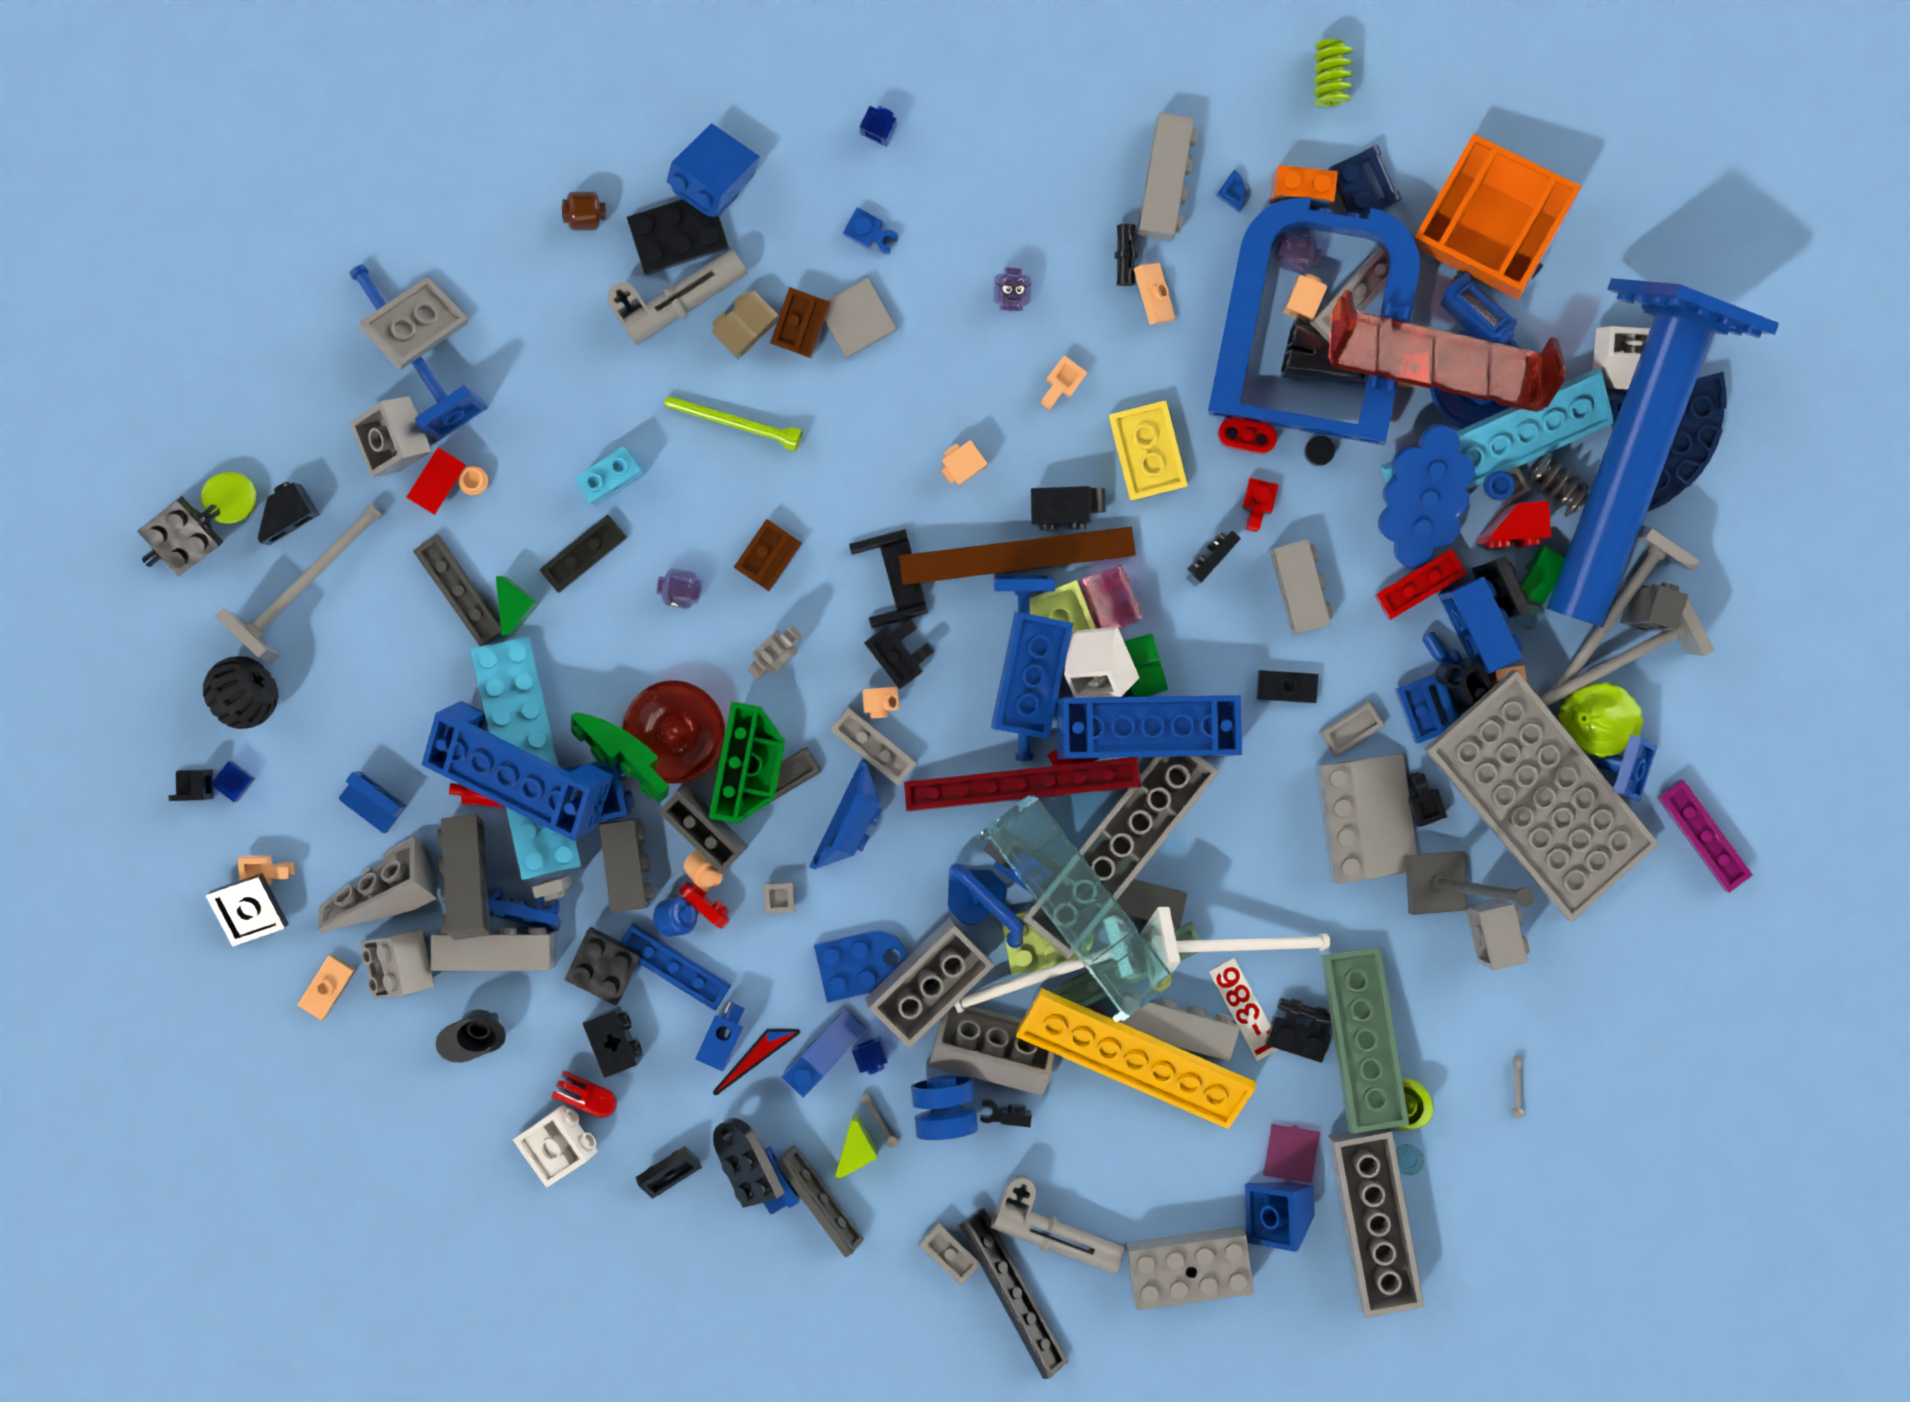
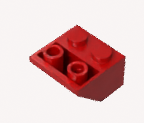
M1549 501L1517 503L1503 508L1478 536L1476 544H1486V550L1511 547L1513 542H1515V548L1532 547L1542 544V539L1551 537Z

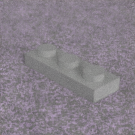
M849 707L830 729V731L897 786L917 764V762Z

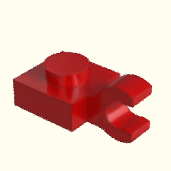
M1254 478L1248 479L1242 508L1250 509L1245 530L1254 532L1260 530L1263 513L1271 514L1273 511L1279 484Z

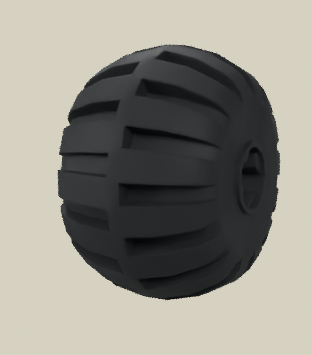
M235 656L217 662L207 673L203 683V697L207 707L211 709L210 712L217 716L220 722L232 728L247 729L264 723L272 715L278 702L279 694L274 678L271 677L270 672L261 663L249 657Z

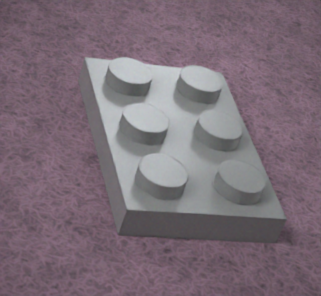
M427 276L360 321L359 329L399 370H402L467 325L468 317Z

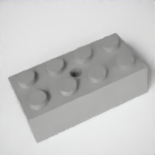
M949 917L879 984L865 1000L868 1008L910 1049L995 965L991 958L970 936ZM933 978L932 982L924 983L926 980Z
M1241 1226L1126 1242L1136 1310L1254 1294L1247 1237ZM1194 1267L1192 1271L1186 1272L1187 1268Z

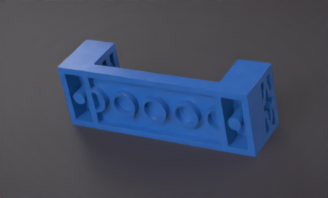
M1241 695L1061 698L1057 700V760L1176 756L1227 757L1242 755Z
M463 701L436 712L422 766L573 841H576L598 826L613 778L612 774L590 763H586L570 773L482 730L485 719L484 712Z

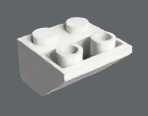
M1618 326L1596 328L1593 370L1597 368L1602 371L1606 389L1628 390L1651 328Z
M1118 627L1071 632L1064 676L1074 698L1121 697L1140 678Z

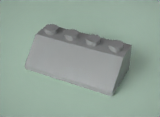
M953 1006L940 1019L929 1066L1043 1096L1051 1076L1054 1053L1016 1037L1017 1028L1023 1019L974 1006L966 1007L964 1012L958 1013L955 1006Z

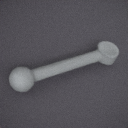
M1514 1057L1515 1108L1512 1114L1515 1118L1519 1119L1524 1115V1111L1521 1108L1520 1069L1522 1061L1520 1057Z
M864 1093L861 1096V1102L867 1105L887 1138V1145L892 1148L898 1144V1138L895 1135H891L872 1103V1096L869 1093Z

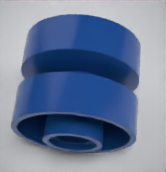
M943 1075L931 1077L911 1085L913 1107L930 1109L914 1116L917 1138L922 1140H945L964 1137L978 1131L976 1109L961 1106L975 1099L972 1078Z

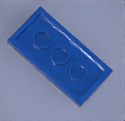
M1015 611L991 723L992 729L1049 739L1073 623Z

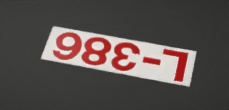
M1235 958L1210 970L1209 973L1235 1022L1240 1027V1031L1256 1061L1279 1050L1265 1044L1270 1023Z

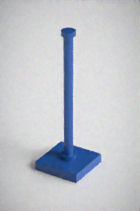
M362 264L354 267L350 271V276L353 280L359 282L376 310L386 305L387 303L369 278L366 266ZM421 356L412 362V365L437 401L435 405L414 419L421 429L438 441L487 409L482 399L465 385L447 396Z
M994 575V590L1015 591V595H1018V612L1030 614V595H1033V591H1055V578L1052 575ZM1018 734V753L1015 754V760H1033V754L1030 753V736Z

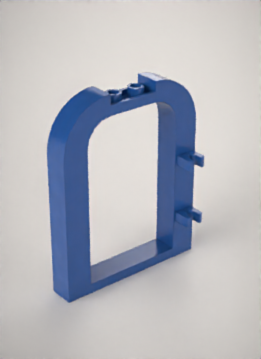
M1290 198L1279 201L1263 210L1252 221L1241 243L1208 408L1209 415L1225 418L1235 417L1270 426L1385 445L1419 278L1420 258L1415 240L1404 224L1394 216L1379 209L1370 208L1369 218L1363 219V215L1354 212H1346L1344 216L1333 214V210L1319 207L1315 211L1310 210L1311 198ZM1311 229L1365 238L1376 242L1387 256L1388 276L1358 424L1241 404L1271 252L1275 242L1283 234L1291 230Z

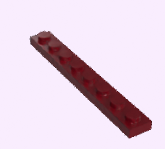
M1138 757L904 782L906 811L908 812L1141 788Z

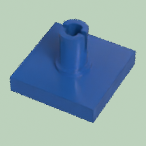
M1630 734L1624 756L1616 754L1598 758L1597 766L1599 768L1618 773L1613 792L1631 800L1641 801L1657 746L1642 737Z

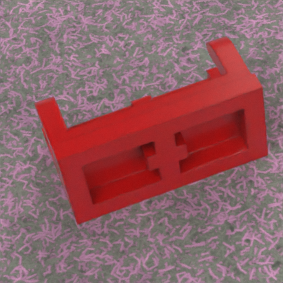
M437 447L406 498L435 515L466 467V464L440 447Z

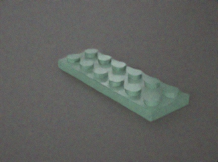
M1381 947L1321 955L1349 1133L1354 1134L1409 1125Z

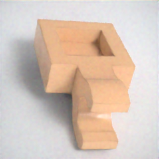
M1064 355L1046 379L1052 387L1040 404L1050 411L1062 393L1070 398L1088 372Z
M242 855L238 858L239 881L263 873L268 885L271 886L273 879H289V875L295 874L294 862L272 864L271 855Z

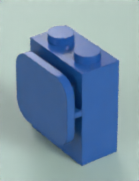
M711 123L671 162L666 182L671 185L673 192L705 215L716 217L721 215L737 199L739 190L754 176L760 156Z

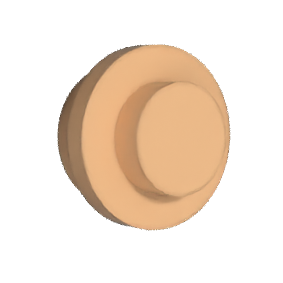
M468 466L464 468L458 477V484L464 493L473 496L479 495L488 486V476L482 468Z

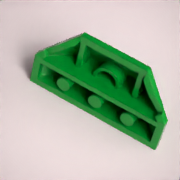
M731 701L709 813L710 819L738 824L775 798L786 741L760 706Z

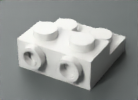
M565 1104L513 1139L546 1188L587 1162L598 1152L595 1148L596 1140L594 1136L583 1131L578 1124L579 1116L577 1112L572 1108H567Z

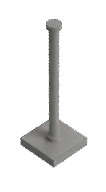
M369 503L366 506L368 510L253 623L251 621L246 623L238 614L222 608L215 617L258 658L273 663L280 654L261 637L263 635L262 630L376 518L379 520L383 515Z
M1642 525L1636 540L1649 548L1647 550L1648 556L1611 606L1604 627H1596L1556 685L1552 684L1550 690L1577 677L1659 560L1663 561L1666 559L1672 564L1692 571L1700 561L1654 529Z
M1687 598L1678 630L1663 631L1539 696V698L1548 706L1675 638L1678 639L1685 654L1705 656L1715 650Z

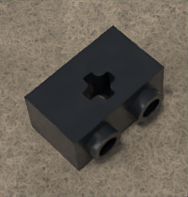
M620 1006L587 1018L582 1023L604 1078L634 1067L641 1061L640 1056L643 1055L641 1045L638 1039L633 1040L629 1030L632 1028L630 1017L626 1011L622 1012ZM612 1035L614 1038H620L621 1042L618 1045L609 1043Z

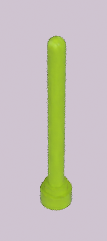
M671 396L664 400L667 408L777 440L786 450L793 452L798 450L802 429L790 426L789 429L784 427L781 430Z

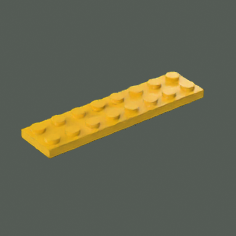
M1043 988L1038 992L1016 1031L1017 1038L1227 1129L1230 1128L1256 1089V1082Z

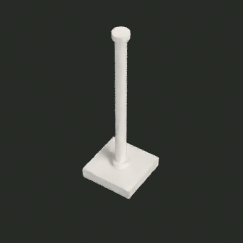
M1158 907L1140 933L1151 987H1163L1180 963L1179 953L1310 948L1328 951L1330 948V938L1327 933H1320L1315 937L1176 941L1169 907Z
M1116 916L1103 919L1110 941L1108 947L965 995L954 1005L957 1012H964L966 1007L1110 958L1116 960L1122 978L1134 979L1142 976L1124 920Z

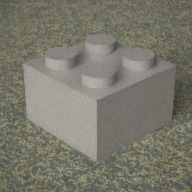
M410 396L380 401L349 422L371 478L400 472L432 452L428 438L414 419L418 414Z
M1492 899L1467 906L1466 913L1478 963L1494 971L1528 962L1526 954L1530 953L1527 938L1521 934L1519 925L1523 924V919L1518 907H1515L1511 902L1500 899Z

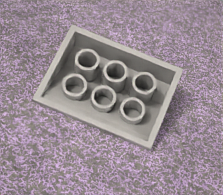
M1404 753L1316 765L1331 881L1339 884L1406 872L1405 855L1417 854L1412 813L1408 802L1409 790Z

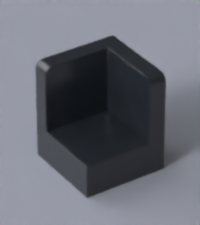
M213 769L176 771V794L168 795L169 801L214 799Z

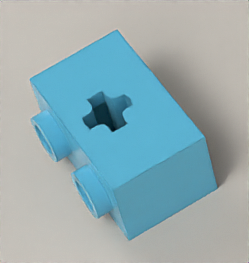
M623 446L574 479L589 503L597 506L645 474L630 450Z

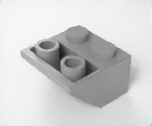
M422 929L361 941L363 948L362 959L367 966L369 975L368 986L373 993L374 999L405 996L435 987Z

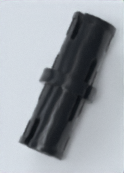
M1134 224L1117 225V251L1114 252V258L1117 259V286H1133L1136 283L1133 268H1135V259L1138 258V252L1135 251L1136 225Z

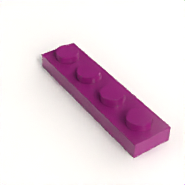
M1679 780L1657 796V799L1725 892L1730 893L1753 876L1684 780Z

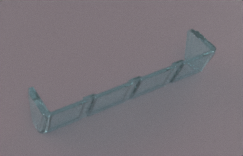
M1031 795L1027 796L980 833L981 836L978 838L980 843H983L988 838L991 840L1120 1011L1112 1017L1115 1022L1120 1019L1124 1021L1173 984L1171 972L1149 943L1141 937L1137 927L1115 898L1103 887L1099 877L1074 844L1068 841L1064 831L1038 797L1034 795L1032 797Z

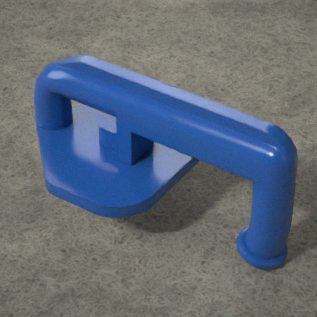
M958 863L952 864L949 868L948 909L966 925H977L992 913L1010 930L1006 937L1007 944L1011 948L1020 947L1023 944L1024 923L1003 903L1007 897L1006 885L990 870H971Z

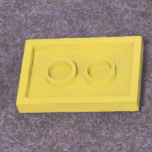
M1166 400L1108 415L1129 501L1188 486Z

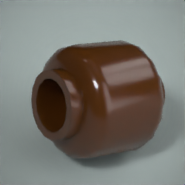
M570 192L567 195V199H562L563 223H568L571 230H596L599 227L600 220L606 219L605 202H599L598 195L595 192Z

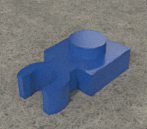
M858 207L843 231L844 236L868 249L873 242L878 244L879 250L890 255L891 249L886 247L883 241L886 238L898 240L896 232L880 230L883 225L882 220Z

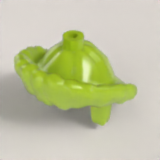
M1609 682L1593 683L1574 691L1565 697L1564 703L1559 707V714L1557 716L1560 724L1584 753L1603 758L1624 751L1630 734L1639 737L1644 723L1642 709L1635 699L1625 689L1612 685Z

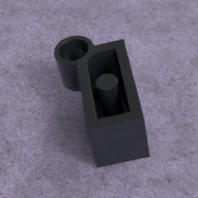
M1090 486L1031 488V524L1039 526L1040 531L1057 530V525H1069V530H1085L1087 523H1093L1092 513L1106 512L1105 488H1092Z
M1466 657L1456 664L1444 662L1437 666L1435 670L1437 682L1450 688L1463 714L1494 687L1483 665L1478 660ZM1450 669H1452L1450 673V680L1448 681L1447 673Z

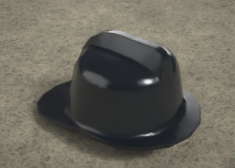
M475 1009L466 1013L460 1021L441 1030L436 1038L435 1046L437 1052L444 1059L462 1063L499 1049L505 1042L506 1033L504 1027L498 1022L499 1017L496 1012L491 1013L487 1010Z

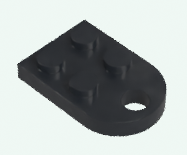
M729 1118L717 1125L713 1133L714 1148L721 1162L722 1169L728 1176L735 1196L742 1207L775 1200L784 1195L785 1192L753 1129L738 1118Z

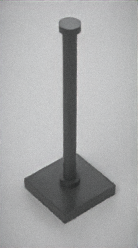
M1463 851L1405 855L1408 914L1467 910V894L1512 901L1522 907L1531 905L1534 900L1533 892L1529 888L1510 889L1466 882L1465 853Z

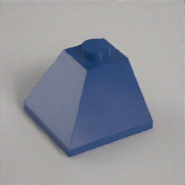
M1295 1182L1245 1184L1247 1243L1293 1252L1298 1251L1315 1216L1314 1186Z

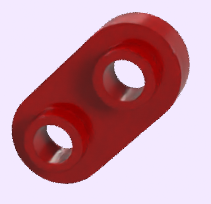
M1235 417L1223 421L1217 432L1220 443L1225 447L1256 454L1268 453L1277 443L1276 431L1270 425ZM1230 428L1235 429L1237 432V437L1234 439L1229 438L1227 435V430ZM1259 434L1263 435L1266 439L1263 445L1256 442V436Z
M686 881L678 890L686 901L716 927L723 929L730 921L727 916L729 910L717 900L713 903L705 896L707 892L698 887L694 882L691 884Z

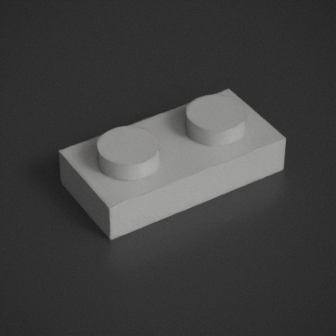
M569 874L541 882L533 886L532 890L535 899L544 896L545 901H550L568 894L567 889L572 887L574 882L572 875Z
M939 1221L919 1242V1246L961 1286L980 1267L975 1254Z

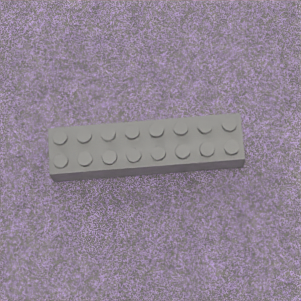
M1200 756L1154 757L1140 774L1141 788H1132L1125 792L1021 921L1062 956L1069 959L1219 772Z

